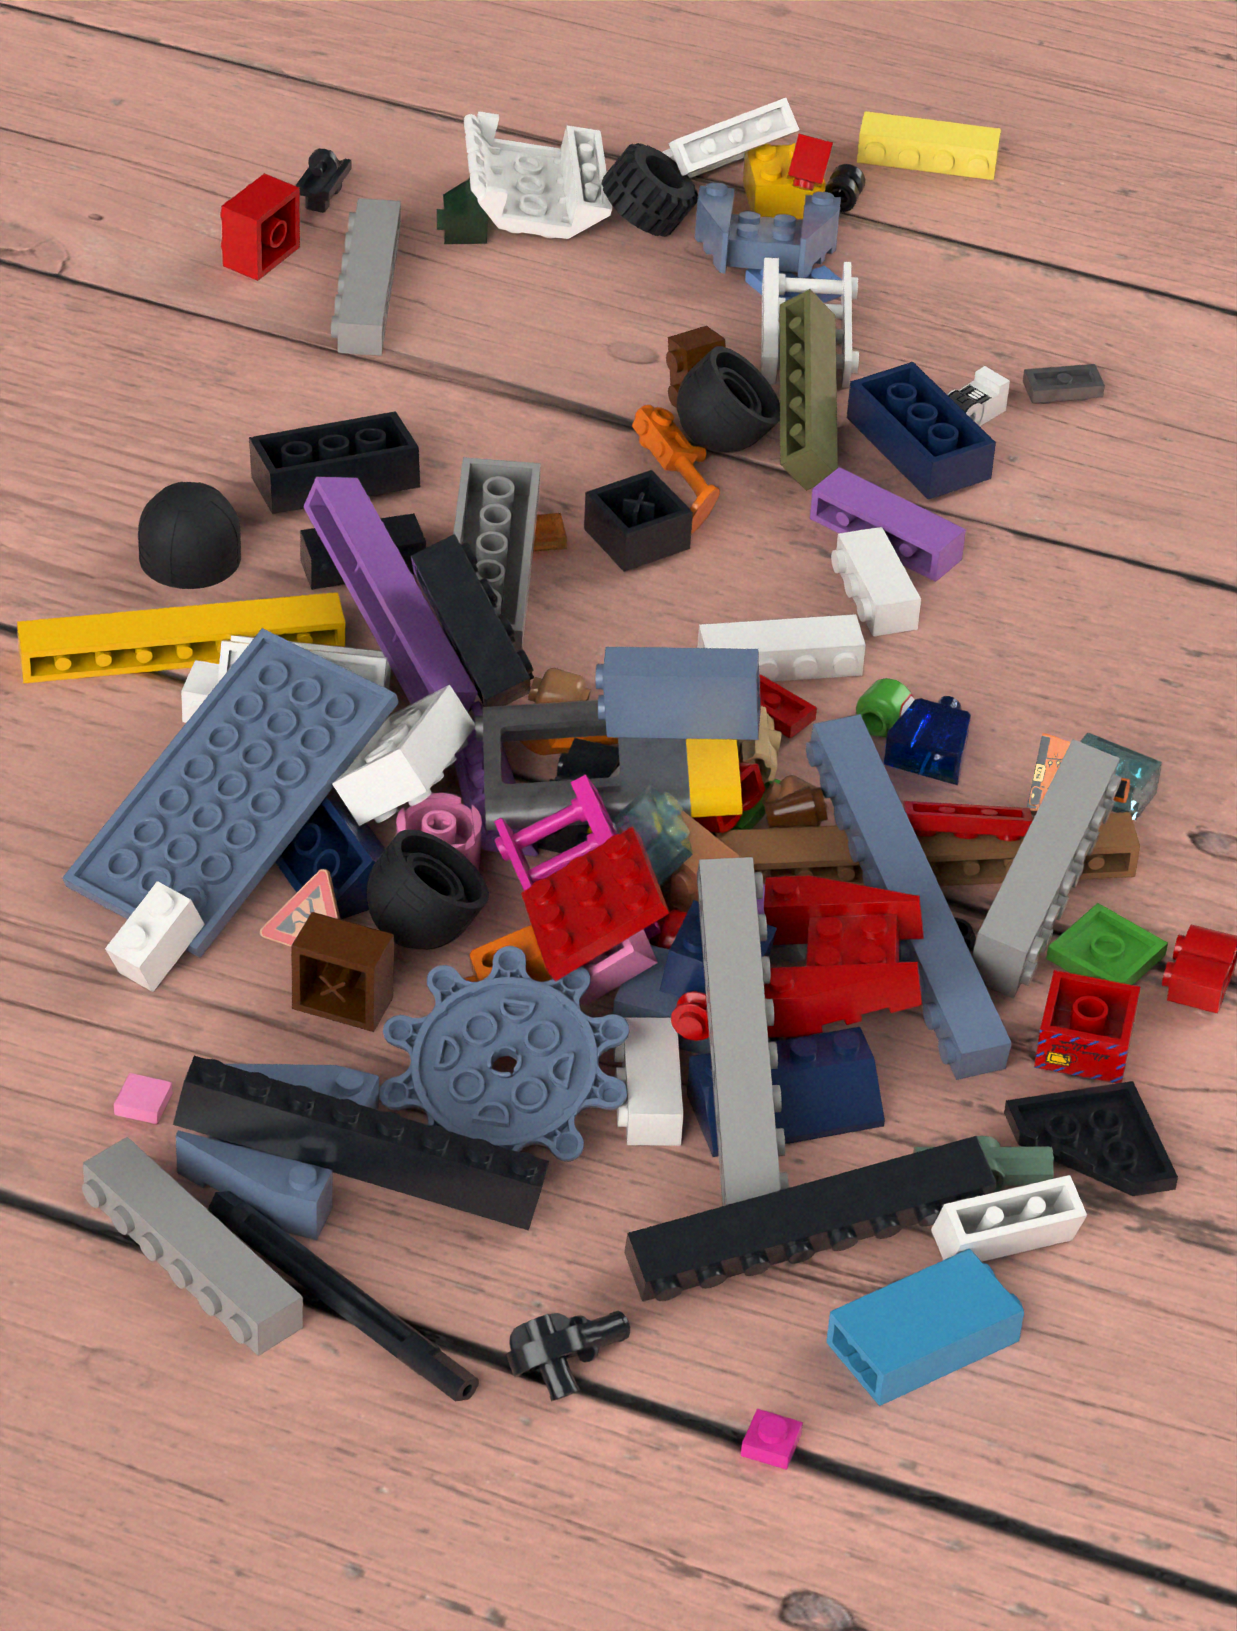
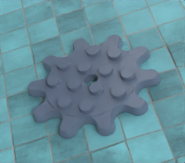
M506 946L499 949L493 957L491 973L487 978L478 982L466 981L453 967L439 965L433 968L427 976V986L435 998V1007L432 1012L421 1018L396 1015L388 1019L384 1024L383 1034L385 1040L389 1044L408 1052L411 1062L405 1073L390 1078L381 1085L379 1098L382 1104L391 1110L398 1111L407 1108L424 1110L428 1116L427 1125L440 1126L447 1131L473 1139H484L493 1145L517 1152L531 1145L546 1146L557 1159L571 1162L576 1160L584 1149V1140L575 1127L576 1116L582 1110L588 1108L616 1110L623 1105L627 1098V1089L623 1081L603 1073L598 1061L604 1052L624 1043L629 1035V1024L620 1015L611 1014L593 1018L582 1012L580 999L588 990L591 981L589 972L583 966L557 981L554 979L545 982L536 981L530 978L526 972L525 954L521 949L514 946ZM509 1056L514 1058L517 1064L513 1069V1073L498 1072L493 1070L494 1062L498 1058Z

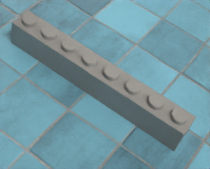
M753 857L699 859L697 870L722 1206L789 1188L787 1172L779 1173L778 1156H785L784 1129H776L774 1112H781L780 1085H772L771 1069L778 1068V1053L776 1042H768L767 1026H774L773 1000L765 999L764 984L770 983L771 972L769 956L761 957L760 941L767 940L766 915L758 914L757 899H763L762 872L754 873Z

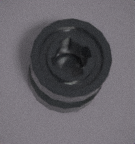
M842 164L835 168L825 186V192L833 194L834 197H841L840 212H847L853 209L865 186V176L854 165Z

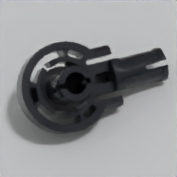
M615 1311L607 1316L591 1321L582 1315L567 1318L559 1313L546 1314L513 1329L509 1341L511 1351L506 1354L514 1377L540 1370L552 1402L580 1390L575 1382L567 1359L578 1355L579 1360L582 1362L593 1361L598 1356L599 1348L629 1338V1321L620 1311Z

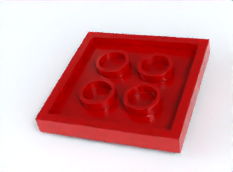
M633 826L620 834L611 836L602 845L583 856L573 859L567 866L545 879L536 881L530 888L521 893L546 970L555 981L670 914L643 841Z

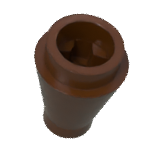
M810 785L773 802L764 803L769 828L818 826V822L828 820L821 787L811 789Z

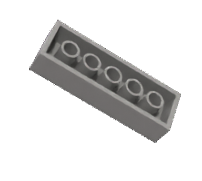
M463 457L453 534L456 535L460 544L467 541L478 562L476 566L479 572L476 575L479 580L486 577L492 587L497 608L494 610L498 616L505 613L515 633L513 637L516 643L513 646L517 652L523 649L539 503L541 463Z
M1072 739L978 932L972 958L987 988L1014 999L1021 984L1029 986L1038 965L1036 961L1040 952H1045L1054 931L1052 927L1056 919H1061L1068 903L1069 896L1067 895L1071 887H1076L1085 864L1083 862L1086 855L1090 856L1100 834L1098 830L1102 823L1106 824L1115 801L1113 799L1122 777L1115 775L1120 758Z

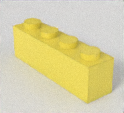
M865 111L859 133L857 163L994 180L1001 129Z

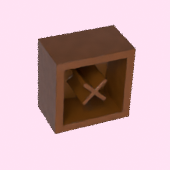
M311 912L291 945L292 1009L374 1032L393 999L394 934Z

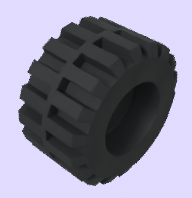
M641 143L630 144L602 179L604 194L616 211L632 225L655 236L666 237L671 235L698 200L695 185L688 175H681L677 163L661 151Z

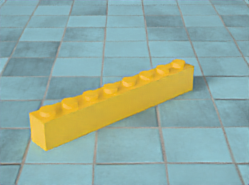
M334 592L17 621L23 684L192 668L195 660L219 664L221 641H231V635L255 638L262 628L292 642L345 647V619L339 594Z

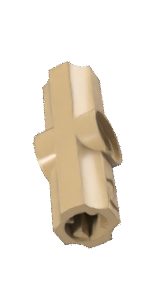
M761 706L759 740H737L739 762L758 764L764 784L775 779L777 757L781 742V732L775 731L774 719L768 715L766 707Z

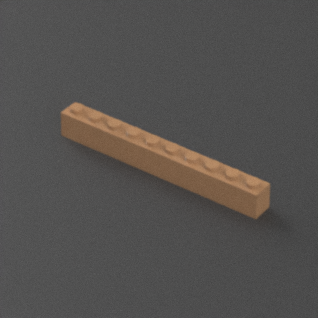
M1110 813L1106 824L1102 823L1098 830L1100 834L1090 856L1086 855L1083 862L1085 864L1079 880L1135 877L1140 843L1131 813ZM837 825L729 830L724 833L715 832V837L741 856V858L753 857L754 873L762 872L763 884H765L766 877L809 875L864 886L862 868L859 862H853L848 847L849 839L845 830H839ZM936 832V835L928 837L916 835L939 886L1003 883L1025 838L1021 837L1018 841H1003L997 839L996 835L979 834L974 839H963L954 836L951 832Z

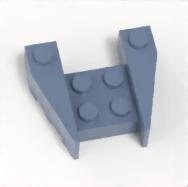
M708 183L706 186L700 185L695 239L697 242L704 243L703 250L706 254L713 255V264L719 273H725L726 266L763 269L764 258H779V271L798 272V278H806L812 272L814 263L821 264L825 261L826 253L832 254L836 251L841 197H834L833 194L828 192H815L813 195H805L803 220H796L794 216L786 214L776 215L774 218L760 217V214L751 211L740 212L739 215L733 214L735 188H728L727 185L722 183Z
M225 1064L248 1072L262 1073L269 1078L295 1086H306L322 1094L339 1099H349L359 1105L379 1110L378 1075L338 1065ZM179 1130L176 1133L178 1174L202 1188L209 1185L219 1192H232L287 1233L313 1240L318 1239L333 1208V1170L283 1158L212 1136L206 1138Z

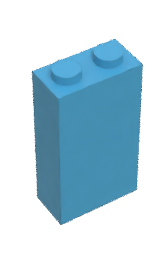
M967 1249L830 1311L826 1343L876 1403L881 1406L1019 1342L1024 1309L1020 1300L1014 1294L1009 1293L996 1279L991 1267L986 1263H982L971 1249Z

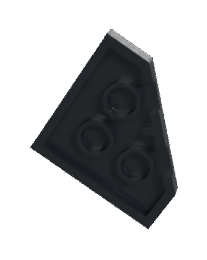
M1133 1081L1006 1100L1004 1114L1019 1146L1052 1147L1055 1162L1131 1196L1176 1190L1178 1176Z

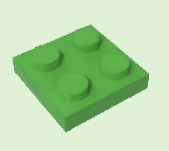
M1097 903L1048 946L1046 959L1073 974L1133 985L1166 955L1168 942Z

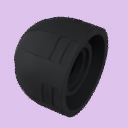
M722 346L713 348L691 368L680 384L677 395V412L680 423L686 434L696 444L713 452H735L746 449L755 444L780 422V402L773 388L753 364L732 349Z
M177 482L163 488L146 504L140 516L138 546L141 568L154 581L179 589L205 588L229 578L237 570L241 561L240 522L230 502L220 491L201 482Z
M408 829L397 833L374 864L367 882V900L373 922L380 931L394 934V943L406 948L428 950L451 943L468 928L489 898L488 888L483 877L461 852L442 839L419 830Z

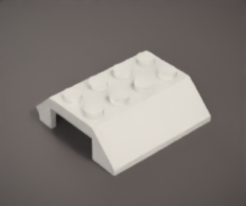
M478 111L477 117L473 114H468L464 117L471 191L478 198V203L498 229L507 230L511 233L536 234L549 239H569L611 215L612 205L604 194V187L602 186V179L607 171L600 130L567 125L561 148L494 138L499 121L498 114Z

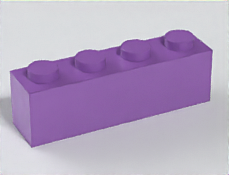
M839 467L812 489L811 520L837 533L882 527L903 566L935 582L962 560L966 529Z

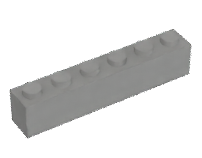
M358 198L356 212L349 213L348 232H346L345 253L342 255V274H339L338 294L335 297V316H332L331 338H338V353L382 356L400 237L401 201Z
M126 1137L83 1162L84 1184L82 1185V1191L88 1203L94 1208L99 1207L108 1215L121 1234H128L138 1243L144 1255L150 1261H157L169 1272L171 1279L179 1288H186L198 1299L202 1309L210 1316L215 1315L228 1328L231 1336L238 1343H245L259 1356L303 1328L302 1296L131 1139Z

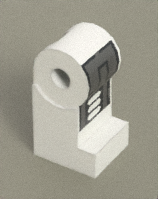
M984 366L975 372L974 381L960 390L954 389L950 391L947 395L981 426L1006 411L1010 380Z

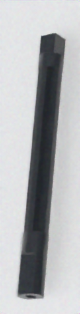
M230 1191L215 1192L208 1211L238 1238L455 1402L468 1400L472 1397L479 1384V1379L251 1205L242 1201Z

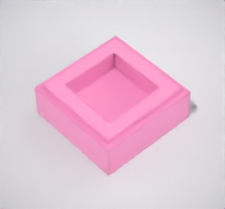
M129 1073L114 1103V1115L158 1124L173 1094L172 1082Z

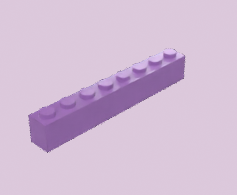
M316 477L303 507L384 656L387 657V661L410 704L450 685L466 711L469 712L478 693L475 685L465 671L458 655L451 646L443 628L437 621L429 603L423 596L359 479Z

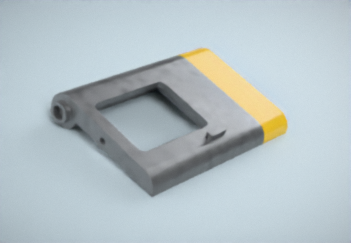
M598 700L483 707V716H475L476 741H483L484 791L487 831L497 830L494 821L501 817L511 829H521L571 805V800L577 797L570 783L574 780L518 784L504 783L501 774V742L607 735L606 720H598ZM618 738L619 775L612 778L589 779L598 789L612 823L676 819L677 814L682 811L692 818L743 814L737 739ZM578 820L570 825H583L589 823L588 821L582 823L580 820Z

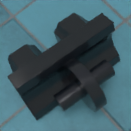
M319 148L310 155L308 160L309 167L296 186L299 187L300 195L305 196L306 209L324 213L330 206L332 196L338 194L342 189V182L352 169V160L346 158L338 160L333 151Z

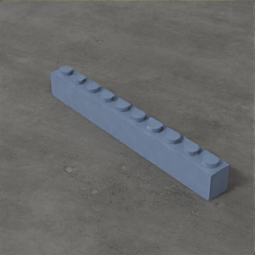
M861 714L813 724L811 740L806 743L807 759L810 766H816L819 772L822 793L826 799L830 798L832 801L836 825L839 830H845L849 839L850 856L853 862H859L862 868L864 886L920 896L924 939L900 940L899 962H918L923 1017L929 1030L934 1029L939 1040L938 1049L942 1062L945 1065H950L956 1080L1006 1069L1012 1042Z

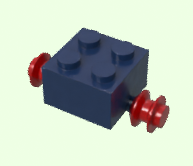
M693 900L669 949L659 990L679 997L677 1006L671 1014L672 1026L682 1037L694 1041L704 1040L709 1037L699 902ZM767 924V940L760 941L761 957H770L777 927Z

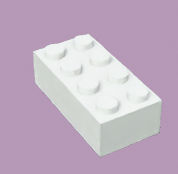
M448 685L388 716L348 769L332 785L359 826L372 819L376 823H380L394 815L398 811V806L406 802L410 806H414L431 795L430 787L444 777L442 771L456 761L454 755L468 745L467 737L475 728V723L452 687Z

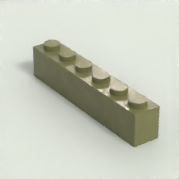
M811 289L780 304V465L806 491L815 487L838 469L835 314Z

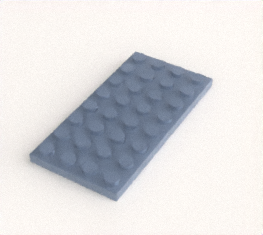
M262 628L62 877L66 887L128 919L157 881L191 899L205 925L186 949V951L201 958L334 787L332 783L348 769L397 706L399 701L396 693Z

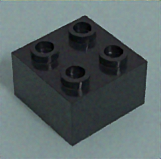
M653 470L585 492L584 530L624 572L690 549L693 512Z

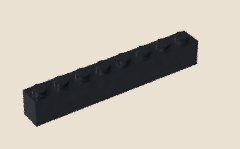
M195 1055L183 1083L173 1122L175 1126L283 1158L333 1170V1173L528 1231L549 1161L537 1158L527 1152H517L493 1145L484 1139H473L447 1131L440 1126L426 1125L403 1118L393 1112L379 1111L359 1105L349 1099H339L313 1091L306 1086H295L269 1078L262 1073L248 1072L225 1065L215 1059H205Z
M973 1136L627 1233L624 1253L642 1302L654 1298L657 1301H666L675 1298L683 1290L696 1286L704 1289L712 1288L723 1283L728 1277L742 1273L746 1276H754L765 1272L774 1264L785 1261L796 1264L806 1261L816 1252L831 1248L833 1251H843L854 1246L859 1240L876 1236L877 1239L889 1238L900 1232L902 1228L919 1224L921 1227L934 1225L944 1204L994 1193L997 1183L978 1137Z

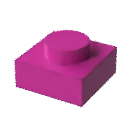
M756 1409L742 1442L741 1456L787 1470L801 1437L803 1422Z

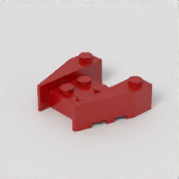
M809 875L766 877L764 913L767 924L777 927L773 945L808 944L806 966L770 968L771 979L770 983L764 984L765 999L773 1000L774 1026H767L768 1038L809 1036L823 1032L822 1025L844 1020L846 1025L861 1022L862 1014L888 1008L890 1013L922 1005L918 962L899 963L900 940L924 939L920 896Z

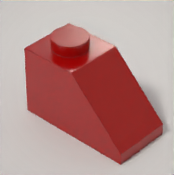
M798 134L787 179L793 180V187L806 191H813L814 186L821 188L833 142Z

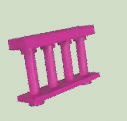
M586 775L570 782L577 796L571 800V805L515 833L502 817L494 821L500 834L499 837L494 839L496 846L506 862L511 860L524 891L530 888L536 881L547 878L567 866L573 859L587 854L605 843L611 836L617 834L598 789ZM578 820L582 823L588 821L592 833L587 835L586 841L530 869L522 851L523 848ZM657 921L644 928L647 939L661 933Z

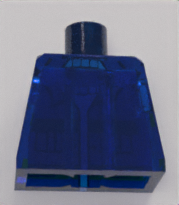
M951 696L941 697L938 703L922 698L915 699L887 733L884 765L958 785L968 742L970 713L961 710L960 702Z

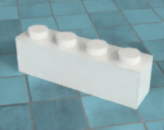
M853 614L699 625L697 648L758 649L759 674L776 682L862 676L866 645L857 615Z

